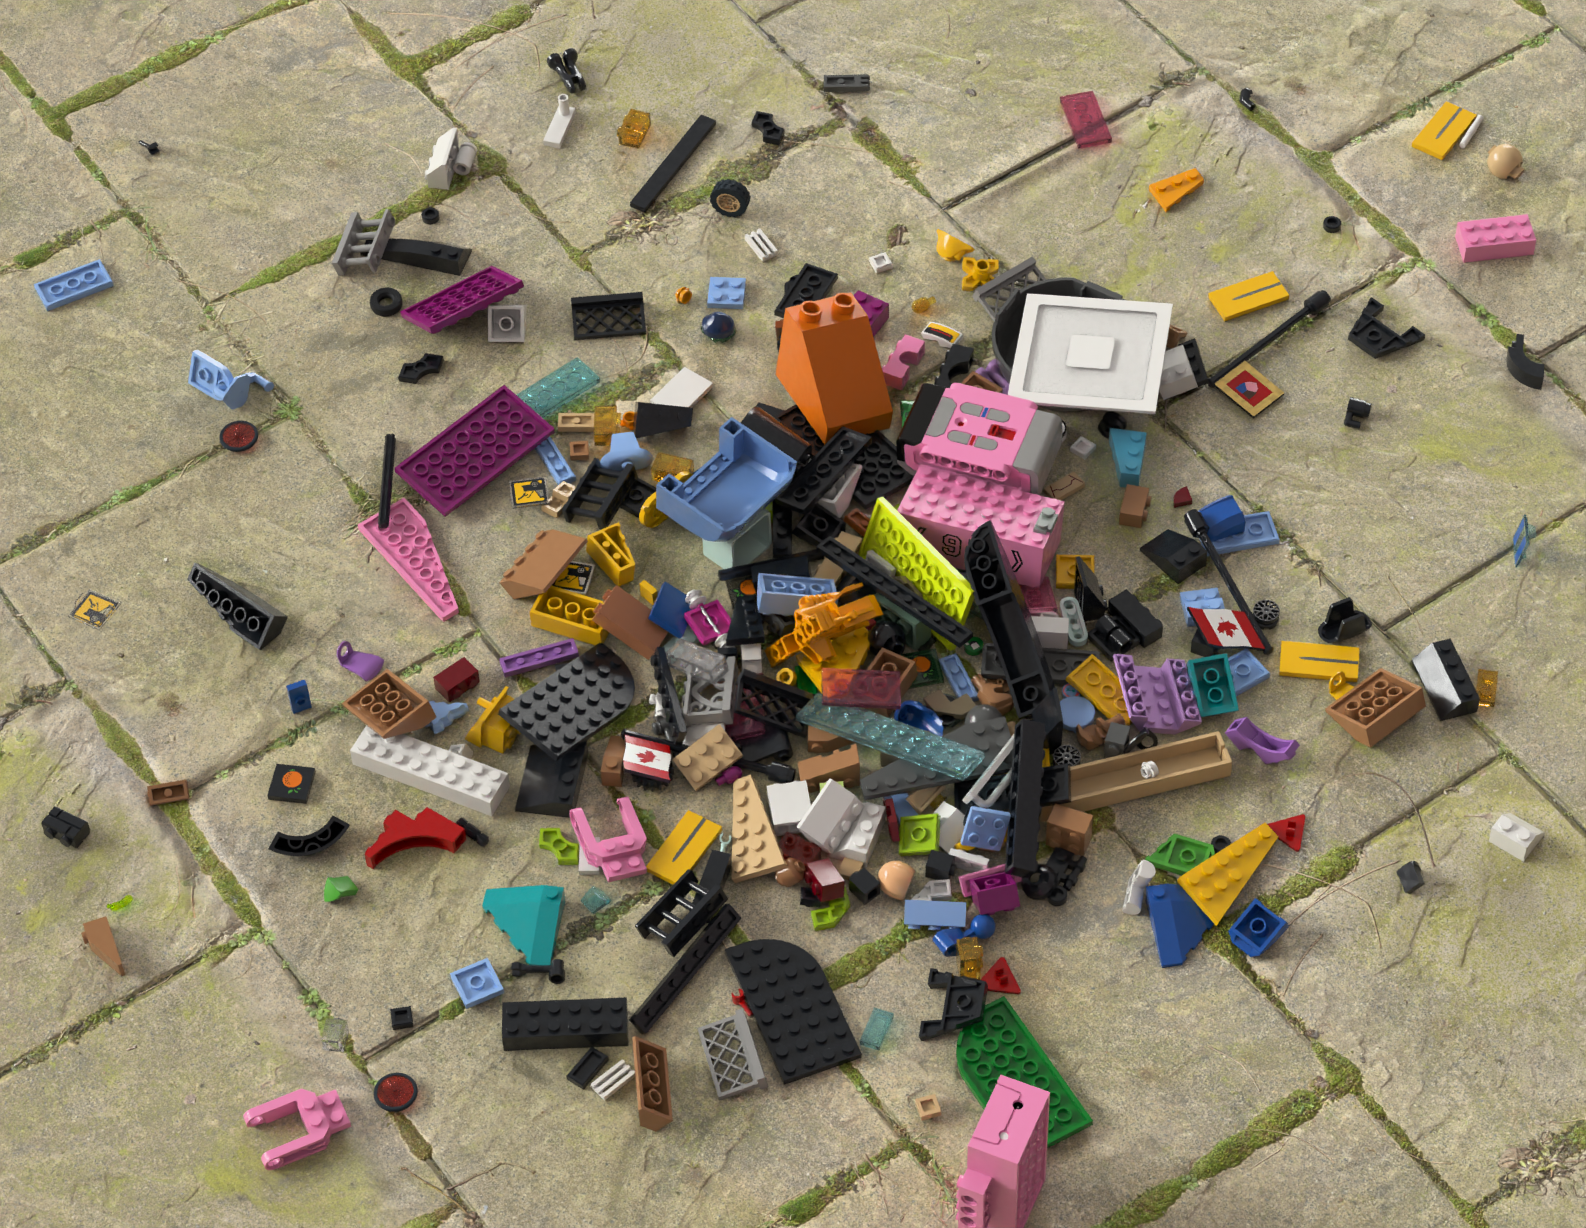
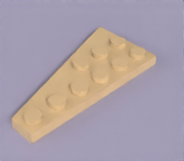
M751 775L736 779L733 782L731 879L735 883L788 867L783 858L782 849L778 845V839L770 818L767 816L765 805L760 798L761 794L756 781Z

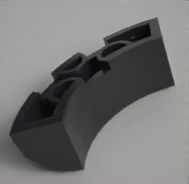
M332 815L326 825L309 835L290 836L277 832L268 849L287 856L312 855L336 843L347 831L350 824Z

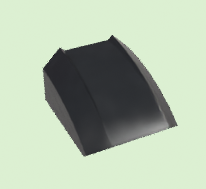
M816 503L806 515H803L792 534L817 546L828 536L835 539V537L838 538L841 531L846 532V523L822 505Z

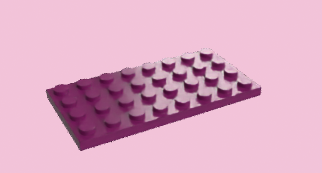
M503 385L396 466L395 473L446 517L554 434L555 428L508 387Z

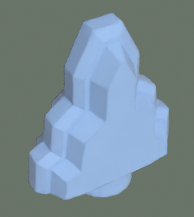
M429 701L436 718L426 725L425 728L431 727L434 734L444 731V728L451 725L454 719L462 717L469 711L467 703L455 702L447 704L446 702L436 703L435 701Z

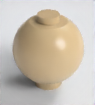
M1500 144L1498 146L1494 145L1489 150L1488 154L1490 155L1487 159V165L1494 176L1500 179H1508L1507 177L1510 176L1516 180L1525 171L1521 167L1523 163L1522 154L1515 146Z

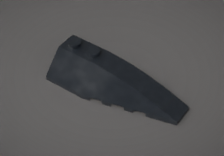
M389 239L381 259L460 276L472 249L443 242ZM366 240L364 245L372 244L373 240ZM360 252V255L368 256L369 252Z
M194 563L187 580L201 596L208 600L207 603L216 609L219 613L218 616L228 623L232 632L259 650H262L281 634L288 618L287 615L235 582L199 563Z

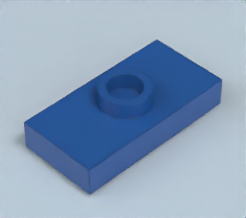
M305 679L286 686L293 714L312 708Z

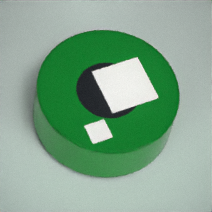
M972 637L964 644V651L970 656L981 654L983 652V641L978 637Z

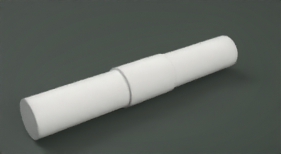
M1477 115L1461 140L1460 148L1464 149L1484 119L1482 115Z

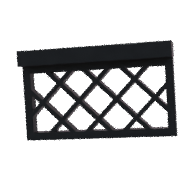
M643 292L571 298L574 340L646 334ZM632 308H640L641 310L636 316L629 312ZM620 309L623 311L618 317L612 314L614 310ZM596 311H603L605 313L600 319L594 315ZM584 312L587 314L583 320L576 317V313ZM626 314L632 318L628 324L621 320ZM608 316L615 320L610 326L603 322ZM590 317L597 321L592 327L585 323ZM637 321L642 325V329H633L631 326ZM617 323L624 326L621 331H616L613 327ZM600 324L606 328L604 332H597L595 329ZM581 326L588 329L585 334H577V330Z
M743 669L736 678L737 693L734 713L806 738L808 735L811 704L814 701L815 694ZM743 688L750 690L752 694L747 696ZM760 694L767 696L770 700L765 702ZM755 697L760 705L755 707L750 699ZM745 701L750 710L740 708L741 703ZM778 701L786 703L788 707L783 709ZM773 703L778 711L773 713L768 705ZM795 707L805 710L804 714L800 715ZM763 708L768 716H762L758 710ZM791 710L796 718L791 720L786 711ZM781 715L786 722H779L775 716ZM799 721L803 727L802 730L796 728L794 722Z

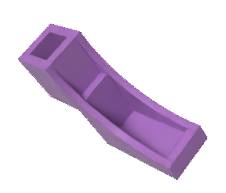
M1248 717L1234 720L1225 732L1239 750L1252 748L1265 764L1292 759L1296 755L1295 751L1300 746L1296 740H1284L1269 735L1253 724Z

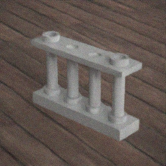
M385 209L382 219L373 220L361 219L358 212L351 213L331 263L339 276L345 275L347 268L351 265L368 264L373 273L377 271L396 222L389 209ZM379 226L375 232L362 233L364 227ZM374 239L372 244L357 245L359 240ZM369 252L367 257L352 258L354 253Z

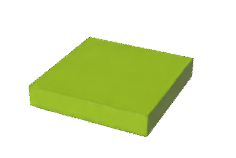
M937 813L900 817L899 855L901 857L930 854L931 850L939 852L941 816Z

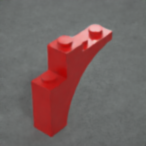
M428 807L419 812L415 820L395 809L384 820L385 832H382L373 846L368 847L366 850V864L374 869L389 856L416 847H435L455 853L466 841L465 828Z

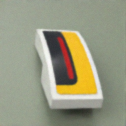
M930 322L921 332L923 339L936 340L939 346L951 348L952 344H958L964 337L962 333L955 329L935 322Z

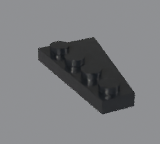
M749 594L738 596L726 638V646L765 643L761 616L757 606V596Z

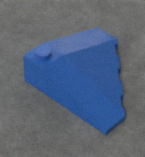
M1179 884L1146 886L1145 901L1161 966L1165 968L1183 965L1187 960L1186 954L1190 949L1194 950L1203 938L1201 935L1206 929L1210 930L1214 923Z

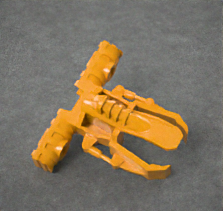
M858 583L845 587L841 592L802 597L799 600L800 609L794 612V631L783 636L764 650L771 667L780 665L800 651L814 664H819L835 657L836 653L830 642L831 640L861 627H867L870 625L868 620L883 616L875 595H869L838 607L835 603L838 598L851 594L863 587V583Z

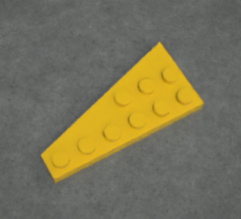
M1263 823L1180 876L1177 883L1217 926L1274 845L1278 836L1266 823Z

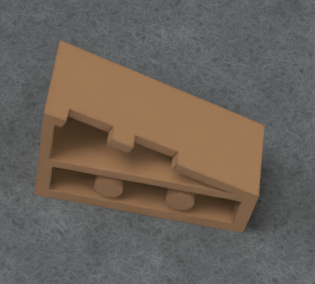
M856 744L850 745L851 749L842 752L839 749L834 750L832 755L823 758L822 755L798 762L799 781L806 780L809 793L820 791L819 783H825L829 778L835 782L843 781L844 788L860 786V762Z

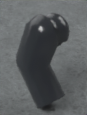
M1244 88L1240 92L1239 101L1249 111H1252L1256 107L1250 100V95L1253 92L1249 88Z

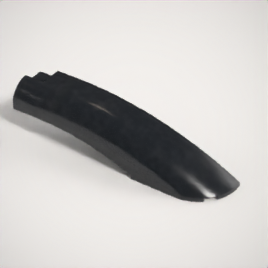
M989 520L979 526L971 535L972 538L965 548V568L971 588L974 590L973 595L976 604L980 609L1001 662L1018 718L1031 719L1032 711L1055 686L1026 601L997 532Z

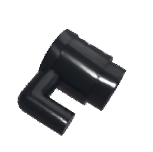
M1350 397L1344 425L1360 429L1361 422L1352 420L1353 416L1368 418L1372 403Z

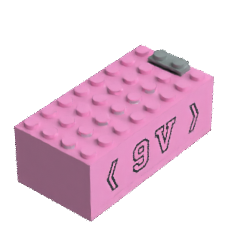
M919 466L897 511L953 567L966 570L964 554L965 548L972 538L971 535L979 526L990 520L1005 550L1018 584L1039 589L1061 541L1065 502Z

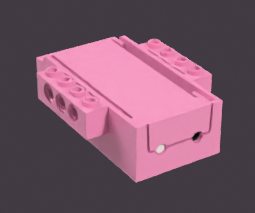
M1000 1075L968 1144L967 1170L964 1176H959L956 1187L959 1188L956 1195L958 1199L956 1209H958L956 1215L958 1228H1024L1046 1178L1050 1092Z

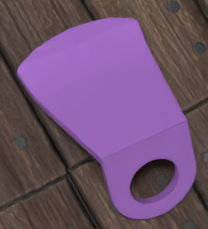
M343 641L338 646L337 658L340 665L357 674L364 681L373 679L381 670L384 659L381 657L353 651L348 641ZM346 646L347 651L345 655L341 656V650Z

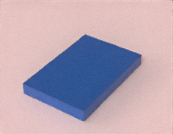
M665 581L660 588L648 617L649 620L679 639L684 635L688 625L684 619V613L692 610L689 608L690 603L685 602L686 594Z

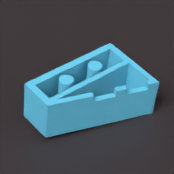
M1110 428L1109 445L1112 450L1120 487L1126 488L1127 484L1139 486L1147 432Z

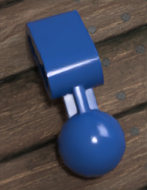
M979 914L972 919L970 928L962 932L959 928L943 929L935 934L932 941L945 957L962 956L970 951L973 945L971 941L974 939L985 940L990 938L995 932L996 923L988 914Z

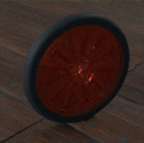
M239 420L231 422L221 430L219 436L220 443L229 451L242 452L248 450L257 442L258 430L248 421Z
M390 1073L376 1083L373 1095L375 1102L380 1108L389 1112H399L407 1109L414 1103L417 1098L418 1088L414 1079L409 1075Z

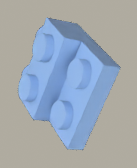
M1218 587L1180 592L1179 597L1187 627L1196 626L1187 607L1225 609Z

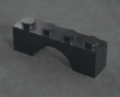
M952 344L951 349L946 352L945 363L941 364L940 376L935 378L934 390L940 391L950 388L952 378L960 374L969 373L974 360V348Z

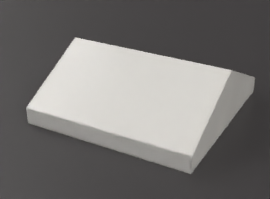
M943 801L933 814L938 813L941 816L939 848L949 854L950 849L955 848L954 845L961 840L965 827L963 825L965 815L957 808Z

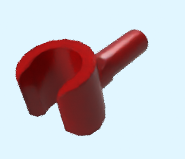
M738 989L740 996H735L732 993L733 1003L740 1005L749 1017L752 1016L753 1013L745 1002L743 990Z

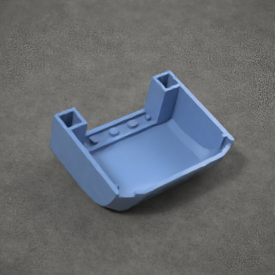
M731 417L719 428V452L685 483L668 474L656 485V508L704 540L727 542L790 485L797 461Z

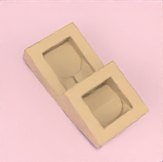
M565 481L560 483L553 489L552 497L542 504L541 511L555 518L559 517L563 513L564 504L567 503L572 491L576 487Z

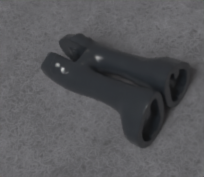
M574 48L565 50L562 58L558 53H553L547 58L548 66L559 74L567 91L571 94L576 93L574 86L576 83L581 91L586 89L584 77L576 66L578 54ZM563 63L565 64V66H566V67L568 68V70L570 71V73H571L570 75L567 73V71H566V69H565Z

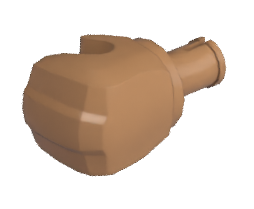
M1118 713L1106 721L1099 717L1096 719V725H1088L1083 729L1078 724L1076 726V734L1079 744L1087 750L1099 747L1105 743L1110 723L1114 722L1125 725L1124 718Z

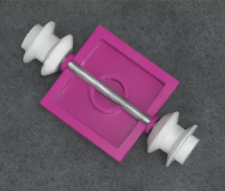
M693 589L689 591L685 602L690 603L689 608L692 610L684 613V619L701 644L704 646L715 641L716 647H735L726 646L731 618L718 599L705 604L706 597L701 596V590Z

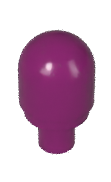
M731 766L722 772V776L715 779L717 785L721 786L724 783L728 785L733 784L736 779L742 777V770L738 766Z

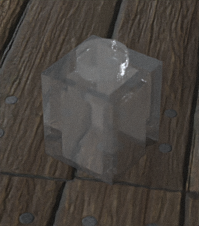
M326 1018L321 1038L324 1050L345 1051L349 1033L347 1020Z

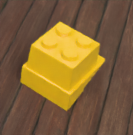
M505 686L499 696L494 697L491 702L479 697L477 704L486 709L470 729L465 740L480 748L484 745L502 754L507 748L510 749L516 735L521 733L498 715L500 708L514 700V698L507 695L509 687Z

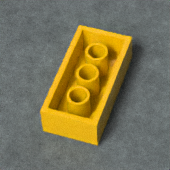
M551 585L546 593L539 594L530 610L531 626L588 644H604L609 634L608 631L592 621L596 614L593 612L599 602L603 603V601Z

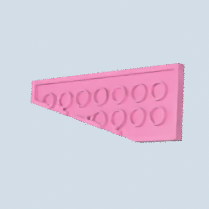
M405 498L390 506L388 528L381 529L379 527V513L358 524V530L443 622L459 613L426 521Z

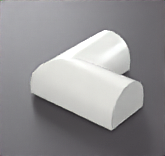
M1141 860L1129 878L1122 909L1124 913L1130 915L1140 913L1145 888L1156 873L1155 867L1151 862Z

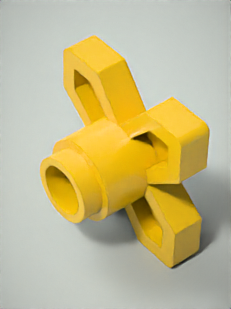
M964 257L962 270L968 275L962 279V290L973 291L979 285L982 286L993 280V275L998 273L999 261L995 259H979L976 261L974 258Z

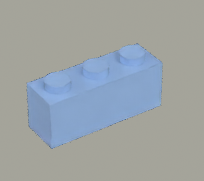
M905 900L904 925H908V929H920V926H928V930H941V927H949V929L965 928L966 902Z

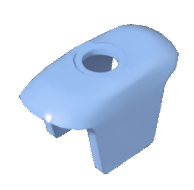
M634 432L612 434L610 452L601 458L600 468L622 471L627 463L634 464L636 470L643 469L651 465L653 456L648 450L639 447Z

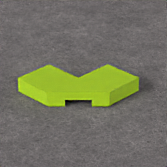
M844 887L843 898L828 901V908L811 911L815 931L835 928L848 911L850 901L846 887Z

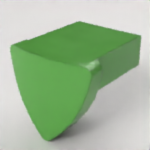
M348 876L328 877L324 888V901L331 902L341 897L356 895L358 888Z

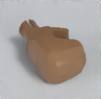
M978 674V677L975 675L972 678L971 682L979 690L977 697L980 704L996 707L1002 716L1011 711L1013 700L1010 694L1004 693L1003 685L994 682L988 683L981 674Z

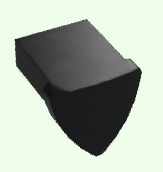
M1416 861L1408 862L1396 872L1405 893L1411 894L1425 884L1421 875L1420 865Z

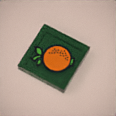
M936 648L901 654V656L916 662L918 676L909 689L944 683Z

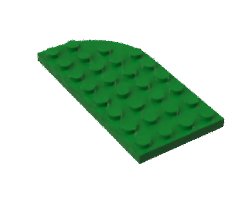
M1005 996L985 1005L983 1021L964 1027L960 1031L956 1049L958 1069L964 1082L983 1109H985L1000 1075H1004L1050 1092L1047 1148L1093 1125V1120Z

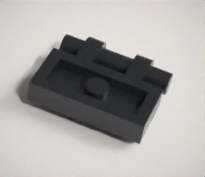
M1055 847L1046 865L1055 871L1058 880L1057 885L1062 882L1066 891H1070L1072 886L1076 885L1078 875L1084 871L1087 858L1080 856L1078 860L1074 861L1075 853ZM1068 869H1071L1072 872L1070 874H1065Z

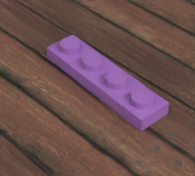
M571 638L499 658L506 678L579 657V652L574 639Z

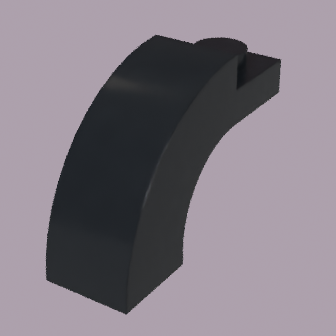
M1517 334L1516 341H1512L1511 347L1508 346L1506 357L1508 370L1523 385L1541 390L1545 364L1535 363L1526 357L1523 351L1524 334Z

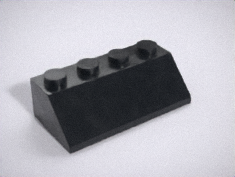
M1451 638L1431 643L1412 658L1414 668L1440 721L1477 712L1480 698Z

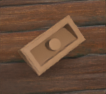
M187 780L147 786L150 806L190 799Z

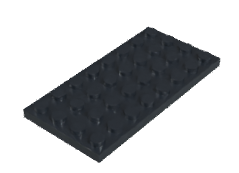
M797 405L774 416L775 419L812 445L811 459L825 445ZM875 430L870 434L866 433L867 436L872 437L873 443L854 462L855 464L862 465V470L852 498L865 510L875 505L877 498H887L910 485L915 476L909 474L897 463L901 451L879 430Z

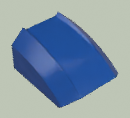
M1233 495L1217 499L1198 510L1209 526L1207 535L1211 542L1245 531L1246 521L1244 514L1233 498Z
M1255 898L1228 932L1234 945L1250 957L1260 956L1270 948L1289 928V925L1284 919L1279 918Z

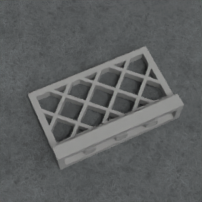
M1032 256L977 288L972 297L976 302L979 301L995 322L996 313L1001 308L998 307V301H1007L1008 297L999 296L1000 290L1010 291V297L1014 290L1018 289L1014 288V282H1023V288H1025L1027 284H1034L1046 280V278L1035 265L1036 260ZM1034 272L1038 277L1037 281L1029 280L1028 274ZM988 297L996 299L995 306L988 305L985 299Z
M743 1008L736 1010V1015L697 1028L719 1100L756 1087H760L761 1090L769 1087ZM735 1022L736 1027L732 1034L724 1031L726 1025ZM711 1030L717 1032L713 1040L705 1038L704 1033ZM721 1034L729 1037L725 1046L717 1043ZM733 1040L741 1042L737 1051L729 1048ZM714 1046L722 1049L718 1057L710 1055ZM726 1051L734 1054L730 1063L722 1060ZM738 1057L747 1060L743 1068L734 1065ZM719 1063L727 1066L723 1075L715 1072ZM731 1069L740 1072L736 1080L727 1077ZM744 1074L751 1076L753 1082L747 1084L740 1083ZM724 1081L733 1084L730 1090L721 1091Z

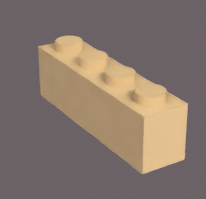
M841 531L838 538L835 537V540L856 554L859 553L862 538ZM824 557L822 565L819 564L816 569L814 578L834 579L835 587L837 588L848 572Z

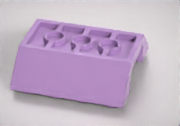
M1113 655L1129 718L1139 732L1144 727H1147L1153 733L1175 735L1202 723L1185 660L1167 658L1162 667L1157 668L1135 666L1132 655Z

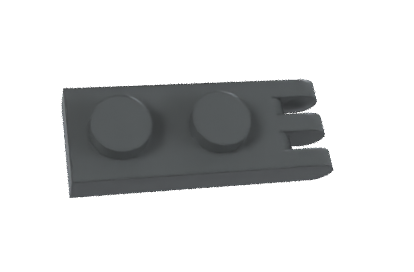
M868 74L824 75V92H859L870 90V76Z

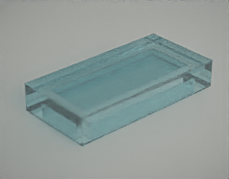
M874 1007L860 1039V1045L880 1050L894 1018V1013Z

